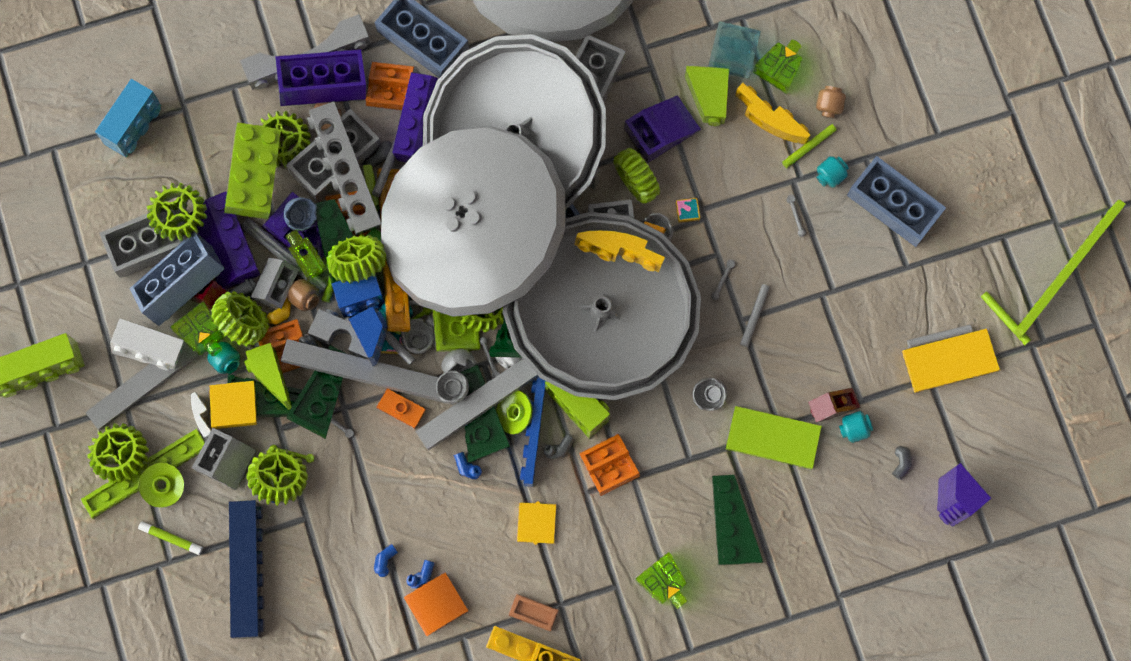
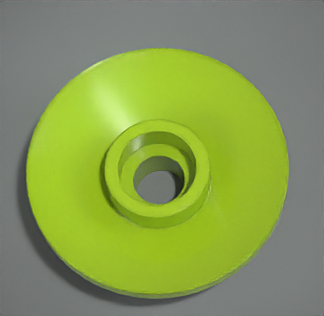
M517 390L498 403L497 414L506 433L519 434L528 427L531 421L532 404L529 397L522 391Z
M156 463L144 470L139 479V492L142 498L154 507L163 508L173 505L180 499L184 491L182 474L176 467L168 463ZM161 480L166 482L164 489L158 486V482Z

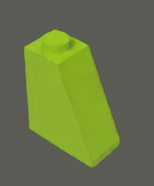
M686 66L685 79L703 123H708L710 126H720L725 123L729 69Z

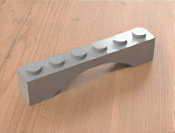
M358 14L340 21L325 41L301 54L363 50L371 43L362 19ZM258 53L240 60L252 90L263 89L269 83L278 82L275 56Z

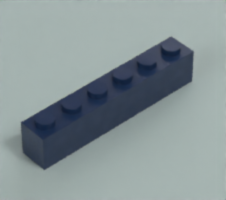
M256 500L229 502L230 638L232 639L261 638V632H265V620L261 619V610L264 609L265 601L264 596H261L260 587H264V574L260 573V564L264 563L263 551H260V542H263V528H259V519H263V507L259 506Z

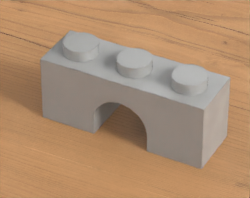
M319 309L308 334L328 345L332 344L333 339L337 335L342 333L348 334L352 337V342L348 349L350 354L369 360L349 318L346 317L344 320L337 317L338 314L332 310L326 309L322 311Z

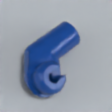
M464 452L453 455L458 471L462 476L470 479H477L481 476V467L468 463Z

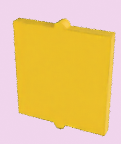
M539 501L536 503L519 502L517 542H529L534 545L538 543L554 544L556 504H540Z

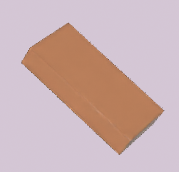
M516 594L509 616L551 632L559 610Z

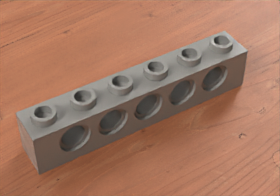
M333 101L309 110L310 117H307L311 130L315 129L318 135L315 141L318 149H323L326 156L322 159L326 170L331 169L334 178L330 180L334 190H339L340 192L339 204L342 211L346 210L349 219H346L350 231H355L357 236L381 227L380 218L335 102ZM324 124H330L334 130L326 134L321 130V127ZM337 144L342 150L338 154H333L330 152L329 147ZM344 164L349 167L350 171L343 175L337 171V167ZM347 185H354L357 188V193L349 195L345 192V187ZM361 205L365 208V213L363 215H356L353 212V207Z

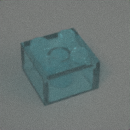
M719 21L708 67L729 69L730 75L749 79L761 31Z

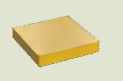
M254 381L209 385L212 428L222 429L257 425Z

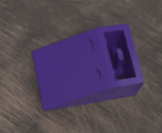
M678 95L638 112L627 119L624 125V130L647 163L701 130Z
M292 191L262 227L315 267L325 256L317 222L314 221L309 229L298 231L288 227L284 220L283 212L286 204L291 199L299 197Z

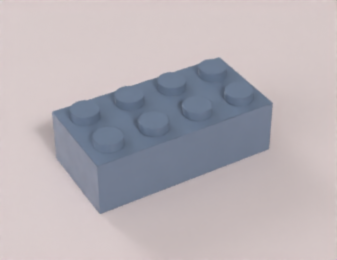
M393 0L375 21L378 33L438 78L444 74L463 52L469 50V43L465 37L415 0Z
M878 156L873 159L847 194L850 199L915 247H917L946 209L945 206Z
M193 232L191 238L188 239L187 237L129 289L141 313L160 326L225 268L213 247L198 233Z

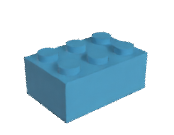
M130 79L95 133L105 146L127 157L129 153L136 149L137 141L141 135H145L148 131L151 120L159 115L162 105L152 90Z

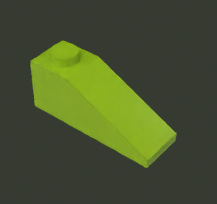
M268 343L245 351L247 360H244L247 371L249 373L252 372L256 379L290 410L292 403L276 350L272 344Z

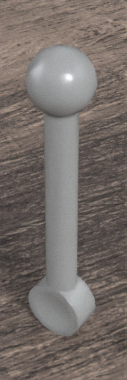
M788 195L786 200L791 205L799 229L798 235L804 237L806 231L802 228L794 203L795 196Z
M734 260L727 261V268L716 291L711 294L713 300L719 299V292L730 270L735 267Z
M481 337L480 344L483 345L492 370L493 379L500 373L496 371L492 357L489 355L487 338Z
M334 418L331 419L335 426L345 432L347 438L353 437L354 432L352 429L345 428Z

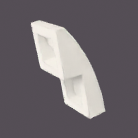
M194 392L191 394L193 415L200 432L207 440L211 429L203 418L211 413L201 398Z

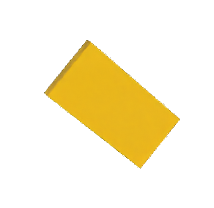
M987 329L902 351L914 393L1000 370Z

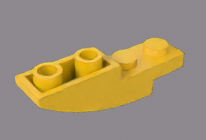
M744 83L737 88L735 96L747 106L745 116L754 124L781 139L800 144L808 142L810 138L808 128L794 120V116L789 110L779 106L773 111L772 106L766 100L762 101L757 96L754 88L751 86L747 87Z
M602 230L580 232L577 234L574 243L581 251L592 252L604 261L615 262L619 255L625 261L630 263L636 262L648 271L659 272L665 259L664 256L645 249L648 240L621 232Z
M497 626L493 627L486 648L518 661L581 660Z

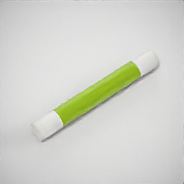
M141 521L139 524V530L197 555H200L203 550L202 546Z

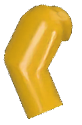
M287 298L282 309L278 308L267 314L268 323L277 325L289 318L291 303H289Z

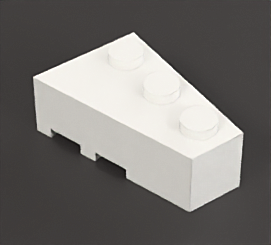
M119 319L110 342L111 354L134 359L142 363H150L163 370H175L184 346V340L123 319Z

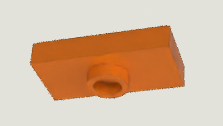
M386 389L376 407L416 429L426 411L425 408L390 389Z

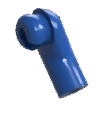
M392 544L376 555L374 571L379 577H385L389 574L388 560L398 553Z
M424 560L421 572L407 577L406 582L408 586L416 589L428 583L431 579L435 563Z

